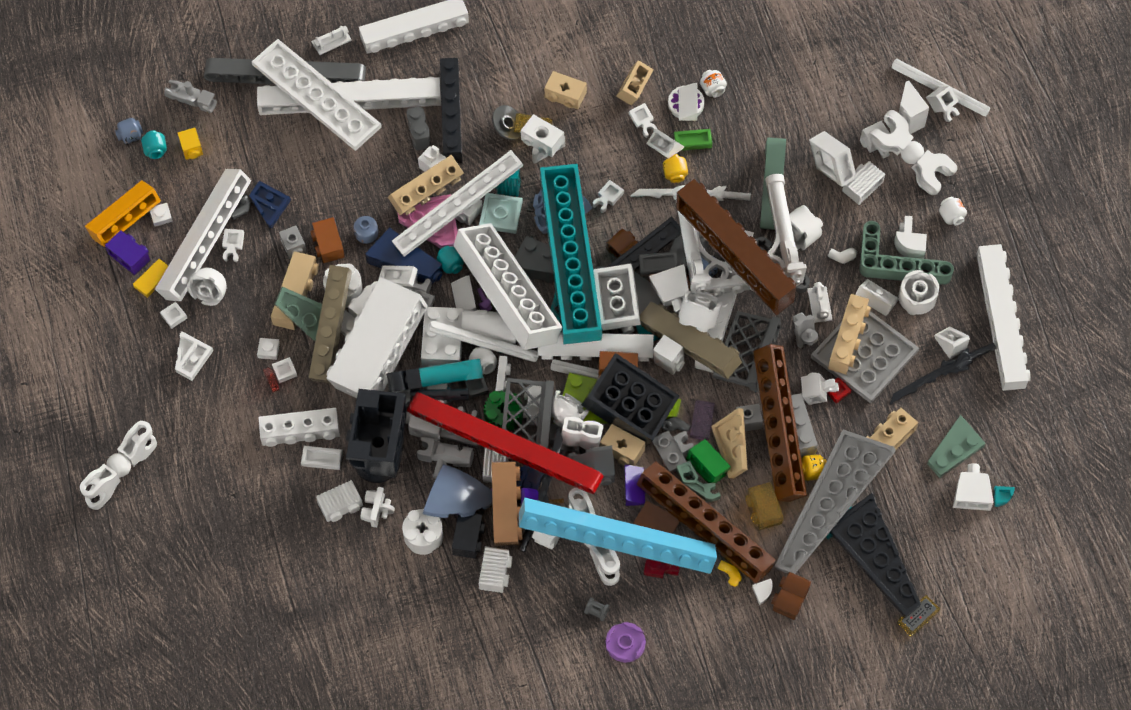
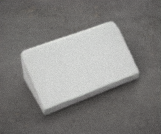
M697 83L679 87V120L697 121Z
M655 129L646 143L667 158L672 157L684 148L683 145L658 129Z
M468 275L452 282L451 286L456 308L476 311L470 276Z
M869 279L859 286L855 294L868 298V305L885 316L889 314L899 300L898 297Z

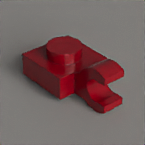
M646 559L644 575L663 579L664 573L678 576L680 568L676 565Z

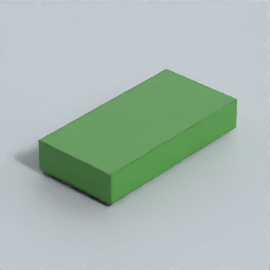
M711 129L674 132V140L684 146L682 150L712 148Z

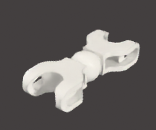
M894 110L888 111L884 116V122L890 128V134L874 129L868 134L869 142L882 152L890 151L896 155L901 152L904 162L914 164L911 168L916 172L918 185L928 194L937 195L941 190V183L935 177V171L945 176H951L957 171V165L945 154H933L929 150L924 153V148L920 143L911 141L914 137L909 133L907 120Z
M137 422L125 435L122 444L117 449L118 453L108 458L107 465L103 464L99 469L90 472L81 482L80 491L85 496V501L89 508L94 510L102 508L113 495L116 486L121 482L119 478L129 473L131 465L134 467L154 451L157 441L152 435V428L148 422ZM146 428V432L139 436L138 430ZM150 440L151 444L146 446L147 441ZM92 485L91 489L87 491L86 487ZM98 495L100 496V500L98 502H91L92 498H95Z
M578 488L571 489L569 492V509L596 515L587 492ZM575 494H580L583 496V499L574 500L573 497ZM584 543L590 548V554L602 582L607 586L615 585L619 581L620 561L616 552ZM605 574H615V577L613 579L606 578Z

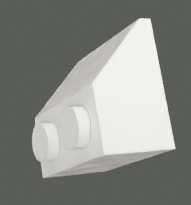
M907 81L904 87L899 114L907 120L909 133L912 134L925 127L929 106L910 81Z

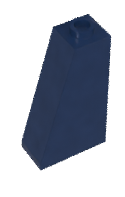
M390 227L365 253L367 263L381 269L382 266H414L418 269L416 274L417 281L424 283L426 279H430L432 285L435 281H439L443 275L442 264L418 247L404 257L392 242L400 234Z

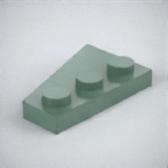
M281 287L274 305L315 342L322 304L285 287Z
M960 415L927 464L941 478L985 447L986 443Z

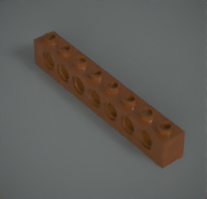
M769 344L753 351L776 501L791 502L807 496L784 348L780 345Z
M657 461L641 473L637 486L705 542L715 544L716 551L754 583L757 584L770 573L776 559Z

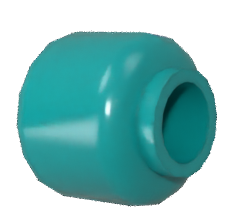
M152 130L142 137L143 152L147 157L159 159L166 153L167 146L165 136L162 133Z
M445 246L439 250L437 261L442 264V270L445 273L456 274L462 270L464 261L454 246Z

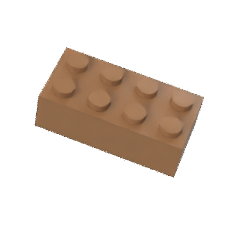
M491 462L495 546L519 545L518 540H522V528L518 526L521 506H517V501L521 500L520 486L517 487V481H520V467H516V462Z

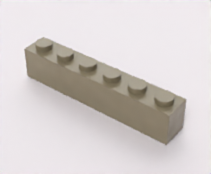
M330 265L309 372V378L312 381L331 384L327 380V371L331 365H334L352 275V271L347 267Z
M651 301L640 314L641 326L660 339L663 335L669 337L683 347V352L728 380L742 363L739 352L732 346H725L719 338L714 339L710 337L708 332H701L691 325H682L679 323L680 318L677 313H670L662 304L657 305Z

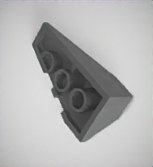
M612 445L586 449L584 454L577 455L573 452L567 456L602 473L604 477L600 485L605 486L615 482Z

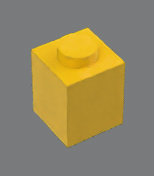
M196 128L177 132L186 160L195 159L203 155Z

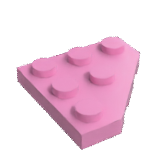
M451 194L430 197L431 200L423 206L419 203L415 206L416 210L409 215L404 213L400 216L398 214L399 223L409 228L450 197ZM453 219L427 240L440 249L445 246H453L458 233L456 220Z

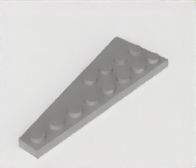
M843 429L774 567L787 574L789 572L796 574L888 462L896 449L893 446Z

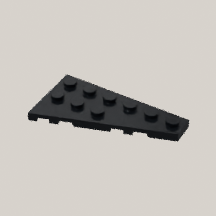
M871 493L849 509L829 533L902 616L906 618L921 606V602L912 582L908 578L906 568L901 562L899 552L888 527L884 523L882 513L877 507L875 497Z

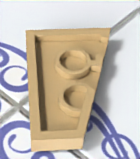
M742 408L736 409L711 426L720 454L731 466L727 471L728 477L733 479L748 470L744 410Z

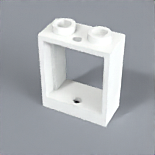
M825 131L809 140L816 168L841 187L857 178L850 148Z

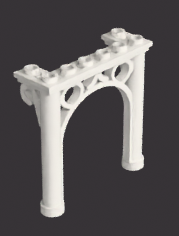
M772 174L765 178L776 239L768 254L773 262L778 263L785 271L783 273L787 277H791L795 281L796 286L803 283L807 267L803 262H799L798 251L795 247L784 190V176L782 174ZM685 185L675 187L672 190L673 198L675 200L677 198V191H679ZM678 211L691 284V294L703 291L714 296H721L730 292L738 294L746 290H752L740 276L739 278L728 279L729 271H732V274H738L727 262L720 261L706 252L700 242L698 231ZM779 245L782 259L774 255ZM702 258L710 263L706 266L705 270L703 269ZM717 267L723 270L725 275L721 278H712L709 275V271Z

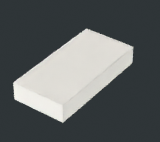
M304 446L301 466L340 470L343 450Z

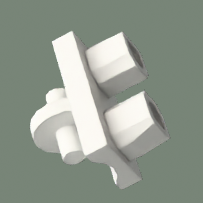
M378 487L377 491H366L365 503L374 505L373 509L362 508L361 520L371 522V527L377 528L381 512V518L387 519L388 514H393L395 508L390 505V499H385V503H383L385 494L382 487Z

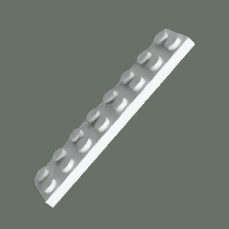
M279 39L252 61V65L355 151L382 128L380 122Z

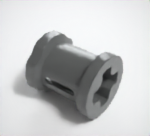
M591 597L586 605L584 614L594 615L600 618V621H604L610 605L601 604L594 601V598Z

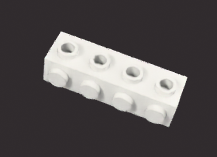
M336 408L259 417L262 446L273 447L282 443L295 444L298 441L313 442L316 439L331 440L335 437H340Z

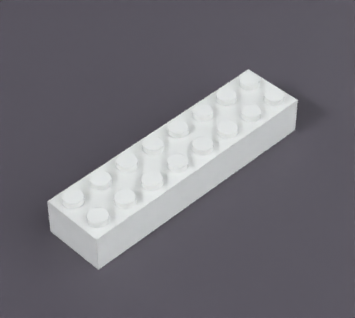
M490 223L458 229L453 246L522 349L528 350L556 344L562 330L561 324L493 225Z

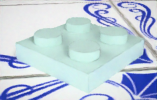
M487 193L479 225L491 223L496 231L516 234L523 198Z

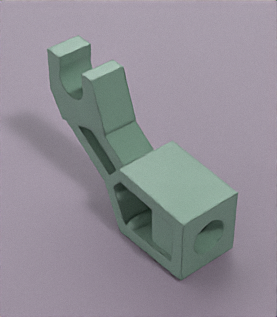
M690 461L676 466L679 480L704 499V501L713 502L721 498L719 492L716 494L710 492L716 489L715 483L702 484L698 481V475ZM691 475L692 480H686L684 477Z

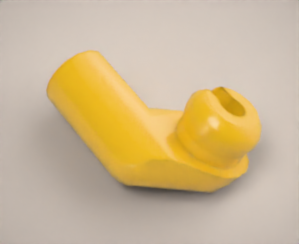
M721 560L718 569L729 575L728 583L731 586H738L742 578L738 568Z

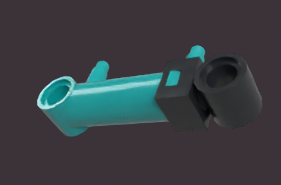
M480 359L386 373L389 392L483 378Z

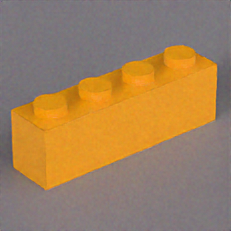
M141 180L85 225L92 239L105 247V244L120 230L124 232L160 203L161 200L155 189Z

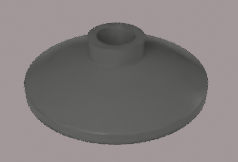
M507 105L496 108L492 115V122L496 131L508 140H515L521 136V131L516 130L517 119H522L520 114L514 108Z

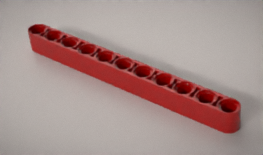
M417 392L407 408V411L417 418L587 493L595 494L604 477L602 473L589 466Z

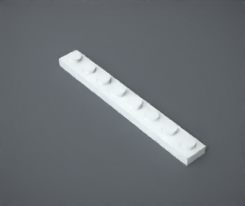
M510 150L393 239V244L405 257L523 167L522 162Z

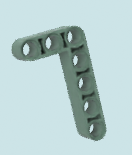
M767 137L760 229L775 230L765 178L772 174H784L786 139Z
M868 221L864 224L859 271L864 277L903 281L904 277L912 271L927 270L929 271L927 274H932L940 285L948 284L951 281L954 266L948 261L879 255L880 225L875 221Z

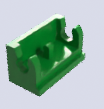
M706 439L689 449L686 460L691 462L694 469L707 483H717L726 476L725 473L731 468Z

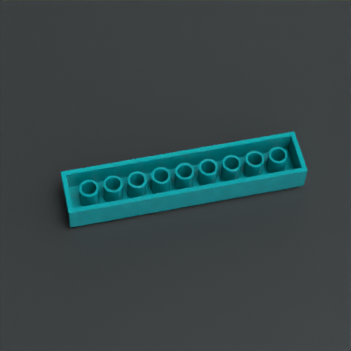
M578 164L541 167L540 182L559 318L562 326L563 345L602 341V325Z

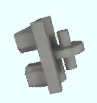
M802 312L793 316L797 346L801 349L805 344L813 345L816 343L818 334L815 331L813 316L811 314L805 316Z

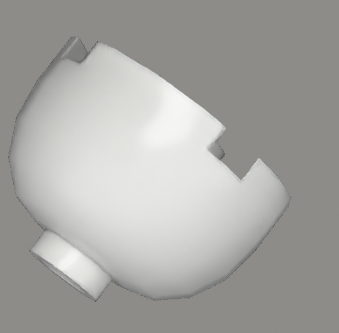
M202 268L191 276L187 288L195 300L198 298L203 300L202 304L213 306L223 299L227 285L225 278L217 270Z
M556 390L552 397L551 416L554 418L553 422L563 427L566 417L584 420L589 410H583L582 403L567 393L564 396L559 395L561 391Z

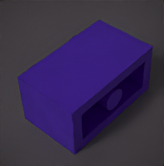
M120 230L105 244L107 253L134 276L150 261L148 249L143 244H137L134 237L129 233L125 234Z

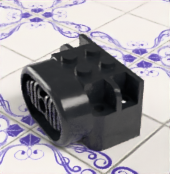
M368 389L358 390L355 411L350 415L351 430L347 431L348 449L346 459H349L350 465L355 468L357 474L365 481L371 483L386 482L393 477L395 478L399 471L404 448V430L407 417L405 393Z

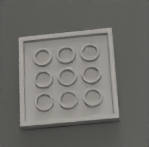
M870 311L868 318L864 317L863 323H866L863 334L859 333L858 339L861 342L858 351L854 350L853 356H856L853 367L848 368L847 375L828 370L841 323L811 354V358L835 377L844 381L848 387L869 403H872L916 355L919 347Z

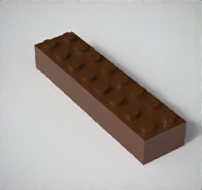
M693 179L677 191L676 209L776 315L794 302L796 293L795 281L783 273L782 267L770 259V255L766 250L759 248L757 241L745 233L743 226L732 219L730 212L720 206L716 197L710 196L707 193V189L702 183H698Z

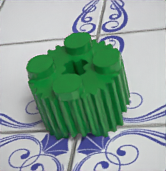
M502 390L501 392L493 391L490 393L484 405L485 421L499 428H502V412H504L505 392ZM515 400L508 405V410L512 415L521 410ZM523 412L515 417L520 424H522ZM511 420L506 424V429L509 432L510 430L514 431V428L517 429L518 425Z

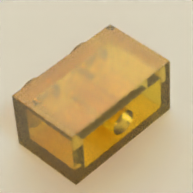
M771 482L748 488L745 500L747 506L752 508V520L755 525H758L759 530L781 525L783 514Z

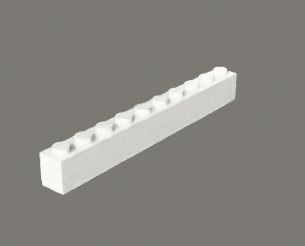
M440 77L372 81L358 80L354 82L339 81L332 83L364 110L441 106ZM265 85L257 87L259 115L309 113L278 86Z

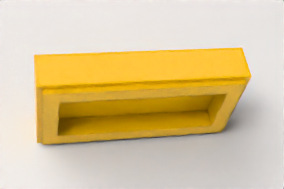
M158 259L133 283L134 288L148 298L155 291L168 265Z

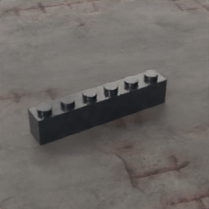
M440 58L443 156L447 158L452 155L457 163H463L458 58Z

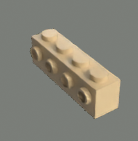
M450 155L390 194L388 199L400 216L404 213L409 215L416 210L415 206L419 203L423 206L431 200L430 196L433 194L438 196L446 190L445 186L449 184L453 186L461 181L460 177L464 172L454 157Z
M854 294L850 295L832 351L828 370L847 375L848 368L853 367L856 357L853 356L854 350L858 351L861 342L858 336L859 333L863 334L866 326L863 320L864 317L868 318L871 307L868 306V298Z
M900 408L897 412H891L887 417V421L884 424L880 423L875 428L874 434L871 437L867 436V438L897 449L916 431L918 422Z

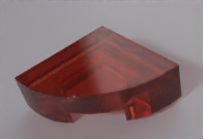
M271 368L263 369L272 392L278 391L279 386Z

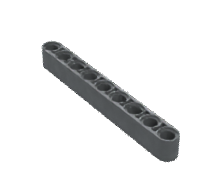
M209 58L206 60L204 78L207 81L274 84L252 65L254 59ZM305 61L331 83L339 81H365L366 67L363 64Z

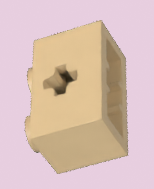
M638 60L631 67L616 97L632 106L639 98L654 69Z
M553 71L544 88L545 98L551 102L564 104L568 108L579 109L587 93V83Z
M611 424L600 441V447L612 445L613 458L617 459L623 466H635L645 451L646 442Z

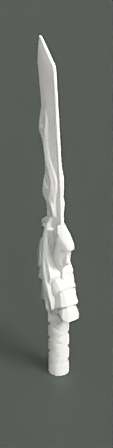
M718 186L713 190H707V193L710 196L716 197L718 201H723V198L750 201L751 193L725 191L727 186ZM638 189L630 197L651 196L661 198L662 196H673V189Z

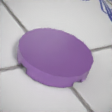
M623 622L618 625L616 624L607 633L605 640L606 650L616 661L623 663L635 661L643 654L646 640L643 631L633 623Z

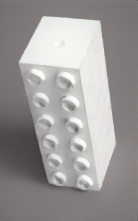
M382 277L373 284L370 297L364 301L361 314L355 318L352 331L347 333L343 348L338 350L334 365H331L327 371V380L334 388L357 398L359 389L384 391L388 383L386 373L394 372L428 307L422 296Z

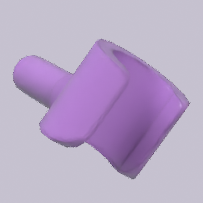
M478 288V293L483 301L479 304L480 309L491 310V301L485 297L482 288Z

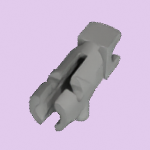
M176 80L168 81L171 84V88L165 87L164 90L167 98L176 99L179 102L194 107L199 106L200 110L208 113L213 112L217 104V100L213 99L215 94L206 90L200 92L199 89L192 87L189 81L185 83Z
M427 437L421 438L422 446L427 449L418 450L417 457L421 461H437L433 478H437L443 464H453L455 467H471L474 458L473 448L463 447L459 451L458 445L435 442V439Z

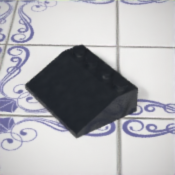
M615 353L581 405L610 425L613 424L646 442V448L655 438L680 396Z

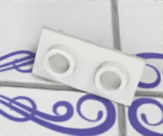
M340 26V28L319 38L316 37L311 42L318 54L322 55L352 41L348 34L347 27Z
M816 282L813 288H808L814 323L832 321L827 287H824L821 282Z

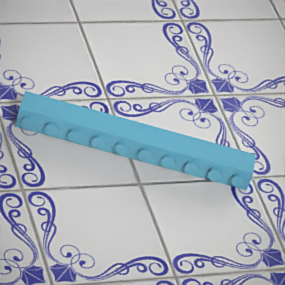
M524 498L519 511L520 528L709 574H711L717 560L715 544L528 498Z

